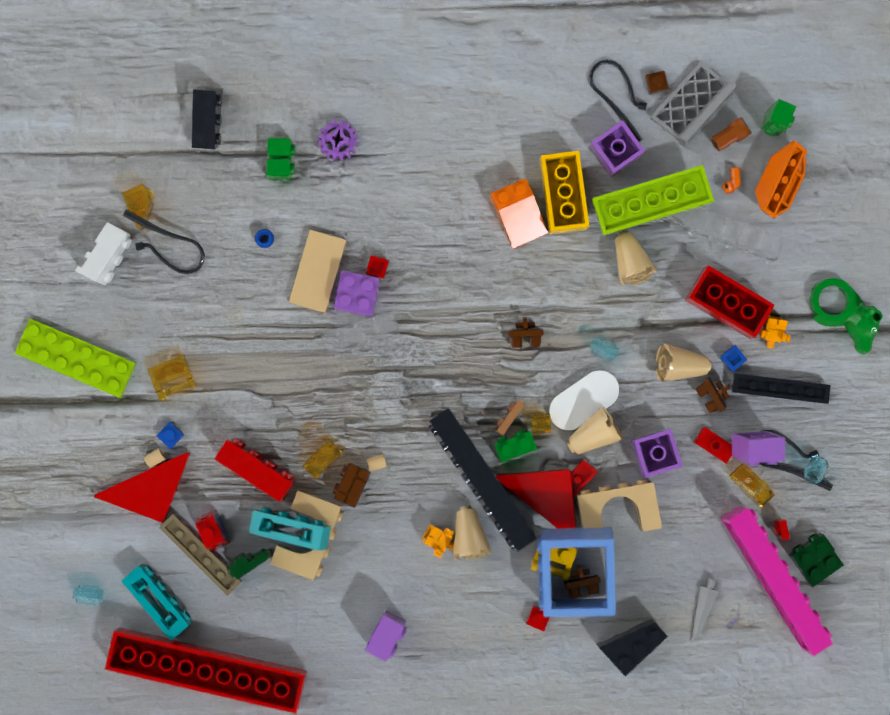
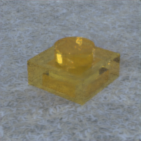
M550 414L531 415L532 434L551 433Z

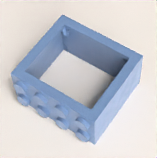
M612 527L541 529V535H538V553L542 554H538V571L542 572L539 573L540 610H544V617L616 616L614 537ZM573 547L605 548L606 598L551 599L550 549Z

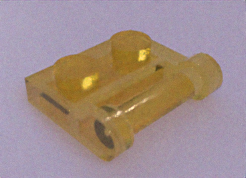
M184 355L147 369L160 401L166 400V397L185 389L197 387ZM182 376L186 377L187 381L165 390L162 389L161 385Z

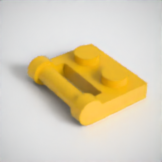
M538 545L530 570L533 571L538 570V554H542L538 553ZM578 548L550 549V560L565 565L564 570L550 566V573L562 577V580L568 581Z

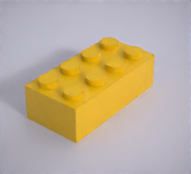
M579 151L541 155L539 162L549 235L587 230L589 228V218Z

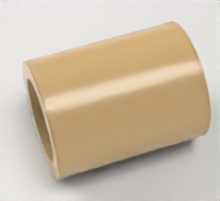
M160 448L144 456V460L150 468L166 459Z
M384 454L367 459L370 472L387 467Z

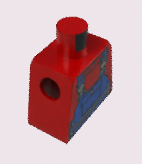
M216 510L197 519L195 525L206 549L214 551L231 543Z

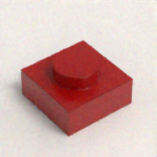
M371 255L365 274L384 279L389 260Z
M785 519L774 520L775 525L772 528L775 537L777 536L780 540L790 539L787 521Z
M532 606L526 624L545 631L550 617H544V610Z

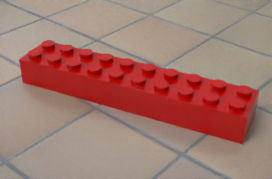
M120 627L113 632L104 669L297 714L307 676V670Z

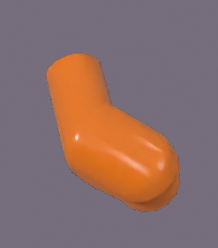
M739 167L730 168L731 178L722 185L723 191L727 194L733 193L741 184Z

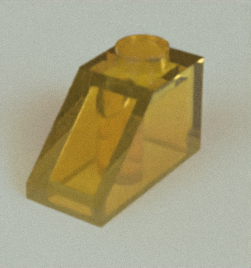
M141 184L122 192L129 211L148 221L154 206L152 199L155 198L151 188ZM135 223L136 228L139 230L145 229V227Z
M328 439L305 462L303 467L316 480L343 452Z
M743 463L729 475V478L744 494L760 508L775 496L770 486Z

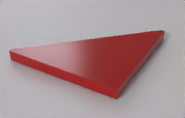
M186 452L95 494L94 498L164 523L191 453Z
M570 469L496 475V478L557 529L576 528Z

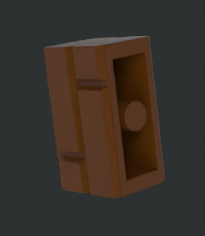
M349 463L348 466L344 465L340 474L343 477L341 483H336L332 491L335 494L333 499L355 508L371 472L352 463Z

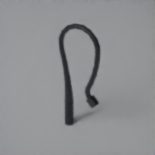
M611 60L599 61L590 70L589 82L591 87L610 105L621 121L625 122L638 142L642 141V137H640V134L625 114L593 83L594 71L602 64L616 66L625 78L633 105L638 107V109L646 110L647 103H637L635 101L629 77L620 64Z
M125 210L124 217L147 229L196 245L200 251L201 259L198 266L194 269L181 270L164 259L149 243H135L137 251L143 250L145 247L150 248L165 265L180 274H191L202 267L205 253L197 241L166 231L131 211Z
M763 430L785 437V441L804 458L815 459L819 457L817 450L805 454L794 442L774 430ZM759 462L762 466L799 476L828 491L833 487V484L809 473L781 465Z

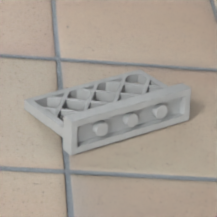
M700 61L653 113L650 119L677 139L682 147L686 148L734 95L736 86L732 82H726ZM702 69L707 73V79L696 80V73ZM718 82L723 87L719 91H711L710 83ZM708 83V92H697V84ZM694 84L695 93L684 94V86ZM709 95V102L706 105H698V96ZM695 97L696 105L685 106L684 98ZM674 98H682V107H671V101ZM696 109L697 116L692 119H686L685 110ZM683 110V119L672 120V111ZM661 112H669L670 120L662 121L657 116ZM684 123V130L678 134L673 130V124Z

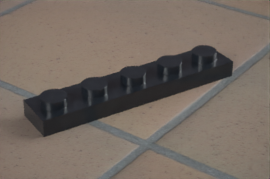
M734 373L732 393L829 404L831 385Z

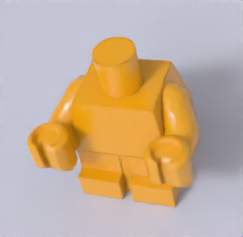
M768 316L763 329L760 330V337L767 340V348L774 349L775 342H790L791 335L785 333L788 323L786 319Z
M430 523L421 541L434 548V555L441 558V554H444L447 548L452 551L454 549V543L451 542L454 531L449 528L441 530Z

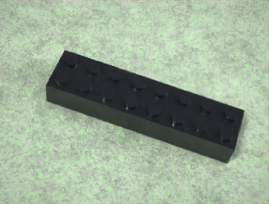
M448 408L430 420L431 425L428 427L434 436L437 434L440 436L442 441L439 443L445 452H451L453 457L450 459L455 467H461L464 471L461 475L467 484L472 483L475 489L472 492L478 501L483 499L486 504L483 508L489 517H495L497 521L494 524L499 532L506 533L507 537L505 540L512 550L516 548L519 552L538 539L451 410Z

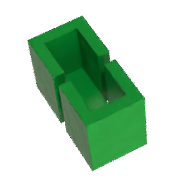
M268 138L267 156H269V159H267L266 176L269 180H292V175H295V163H292V156L296 155V145L293 144L291 139Z

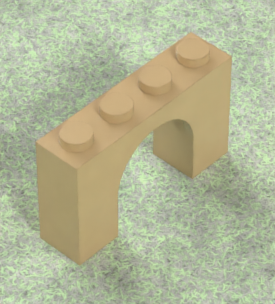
M648 479L636 480L637 484L629 485V482L619 483L617 488L610 489V485L598 487L599 491L591 492V489L581 490L580 494L576 495L581 528H603L601 520L603 506L608 500L623 496L630 499L635 505L641 531L661 529L662 524L654 482H648Z
M298 490L291 506L292 510L311 516L315 520L325 521V525L331 526L328 543L330 540H334L337 529L334 527L337 521H341L344 511L341 510L342 505ZM278 544L270 564L314 580L316 576L320 577L324 566L321 565L323 558L327 559L330 547H327V550L319 551L313 549L307 552H300Z

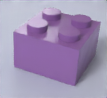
M623 120L592 141L589 146L610 177H613L645 152Z
M341 271L334 309L373 318L380 279Z
M671 429L631 440L642 477L647 478L683 466Z
M769 431L732 433V456L738 458L740 462H746L749 466H758L759 462L771 465L777 464V461H785V437Z
M385 610L367 643L365 651L385 662L388 657L392 659L397 650V640L401 641L407 631V627H405L406 621Z

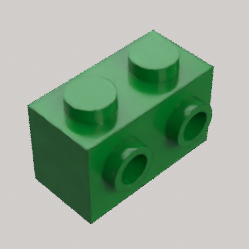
M778 99L769 108L760 129L765 130V133L770 136H779L782 132H786L787 128H790L795 120L793 114L797 106Z
M523 429L515 432V436L508 439L507 436L496 439L497 443L493 445L500 463L537 450L531 431L526 432Z

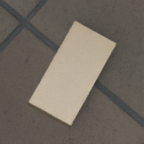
M313 230L309 231L289 299L290 304L326 313L347 240Z

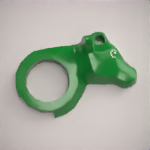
M831 278L815 284L811 289L812 292L809 298L810 308L815 315L812 319L823 326H845L854 341L855 350L862 355L870 352L873 339L879 330V323L883 318L881 311L875 306L865 305L853 288L844 280ZM830 286L840 289L846 299L843 311L834 316L825 313L819 306L818 300L822 290Z

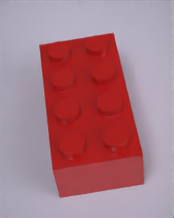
M709 265L703 268L685 299L686 302L748 339L756 338L775 304Z
M227 439L214 460L276 501H284L296 483V480L293 479L294 475L287 470H279L277 468L279 465L270 459L265 461L261 458L262 454L255 449H247L245 447L246 443L240 439Z

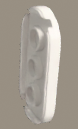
M594 371L557 395L549 407V416L553 424L563 430H574L586 422L599 408L611 406L619 395V385L616 378L606 371Z

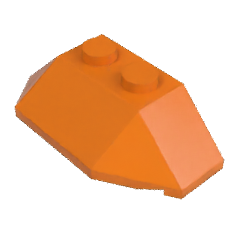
M796 141L790 142L771 156L755 189L760 210L771 218H776L778 215L789 210L805 177V156L807 155V150Z

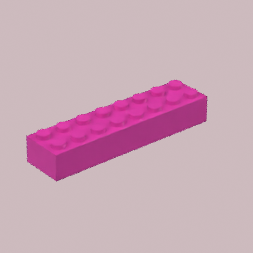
M742 506L735 508L721 517L722 522L802 650L815 656L833 644L830 639L832 637L830 631L821 625L820 620L822 619L816 610L811 609L809 605L811 603L810 599L805 593H801L798 588L800 583L794 576L791 577L788 572L790 569L788 564L778 556V548L773 542L770 543L767 536L769 534L756 521L758 516L754 510H749V508Z

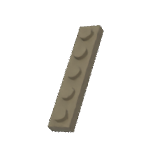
M172 514L159 527L227 596L242 582L241 579L236 580L235 577L232 578L226 570L228 566L213 551L206 549L203 541L176 514Z

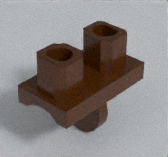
M523 317V322L515 323L516 328H523V330L508 331V338H510L512 348H522V337H529L530 347H540L541 337L544 335L543 330H528V328H535V322H527V317Z
M710 377L706 378L696 388V391L700 397L708 393L711 395L712 400L705 403L709 413L718 410L721 412L727 406L720 394H722L725 400L728 399L730 396L727 390L731 387L729 384L723 386L722 382L718 381L715 383L718 387L717 390Z
M577 565V571L570 572L571 578L579 577L578 579L564 581V586L568 589L572 599L582 597L580 587L586 585L589 595L598 594L599 583H601L600 576L598 575L584 577V575L590 574V569L582 570L581 565Z

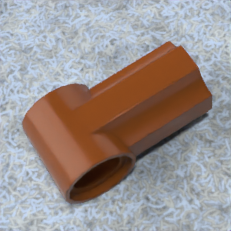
M740 117L730 123L727 128L712 136L711 140L715 149L721 151L734 142L743 140L752 132L744 119Z

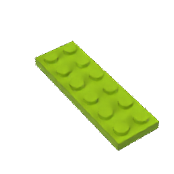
M703 165L592 198L603 236L714 202Z
M29 319L14 353L118 398H122L137 364L33 319Z

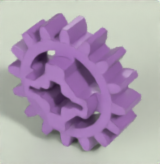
M335 119L332 125L327 122V128L320 129L323 135H318V139L322 140L318 142V146L323 147L320 150L321 153H326L327 159L333 156V161L335 162L337 157H340L341 161H344V156L350 159V152L356 153L354 146H359V143L355 141L359 139L358 134H354L356 132L355 127L350 129L351 124L348 122L344 125L342 119L339 124L336 123ZM344 130L349 133L351 139L345 137ZM340 135L342 141H339V143L336 146L335 140H337ZM326 143L333 146L332 151L326 146Z

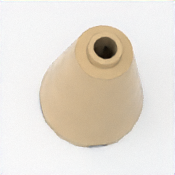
M628 231L618 233V237L615 238L620 284L626 286L625 283L630 282L631 285H636L651 278L650 274L653 272L656 275L657 269L634 234Z
M668 343L661 345L657 351L655 363H659V369H656L659 381L667 382L705 376L711 371L712 363L707 356Z
M605 407L599 408L568 438L569 442L567 445L572 453L576 452L579 455L623 439L619 428L615 426L613 418Z
M471 506L460 507V511L456 512L454 560H460L459 557L464 556L465 560L486 557V554L492 555L476 509H471Z

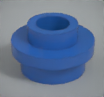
M261 229L255 235V242L261 248H268L274 242V235L268 229ZM263 236H268L266 242H262Z

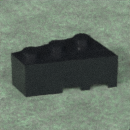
M206 87L193 89L192 148L216 149L218 145H221V133L219 132L222 124L223 89Z
M649 619L596 645L626 677L668 636L652 619Z

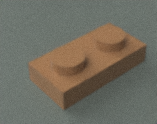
M520 400L517 402L512 401L507 408L509 413L506 418L501 417L495 425L498 427L496 432L503 436L525 403Z

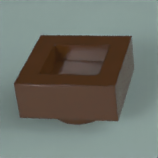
M665 70L646 74L645 79L649 95L668 91L669 87Z

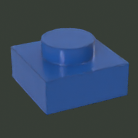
M736 345L719 357L731 372L747 361V358Z
M169 422L157 435L170 449L184 436L172 422Z

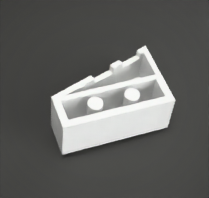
M107 222L94 241L96 245L92 252L86 253V262L82 267L78 266L75 271L106 286L114 276L113 271L115 267L120 265L123 259L121 255L124 250L129 248L132 242V235Z

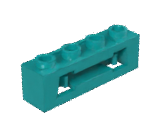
M261 507V510H253L249 529L250 534L319 551L327 550L331 526L325 525V521L314 520L311 522L307 521V517L296 515V518L290 517L288 512L278 511V513L272 512L273 509ZM278 523L294 528H308L312 530L304 531V536L282 530L267 529H276V524Z
M141 564L121 582L166 636L173 640L193 623L190 620L191 616L186 610H182L178 606L179 602L175 596L167 593L165 584L161 580L157 581L153 576V570L148 565ZM150 586V591L155 595V597L160 601V603L165 607V609L168 612L171 611L172 614L165 618L166 614L161 610V608L156 604V602L151 598V596L147 592H143L142 590Z

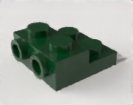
M822 533L812 534L807 538L808 541L805 544L795 546L792 549V553L789 554V557L811 587L816 586L844 566L834 552L835 549Z
M263 548L254 555L251 553L245 555L243 552L231 560L233 564L226 568L232 578L235 577L238 580L272 557L274 552L271 548L267 551Z

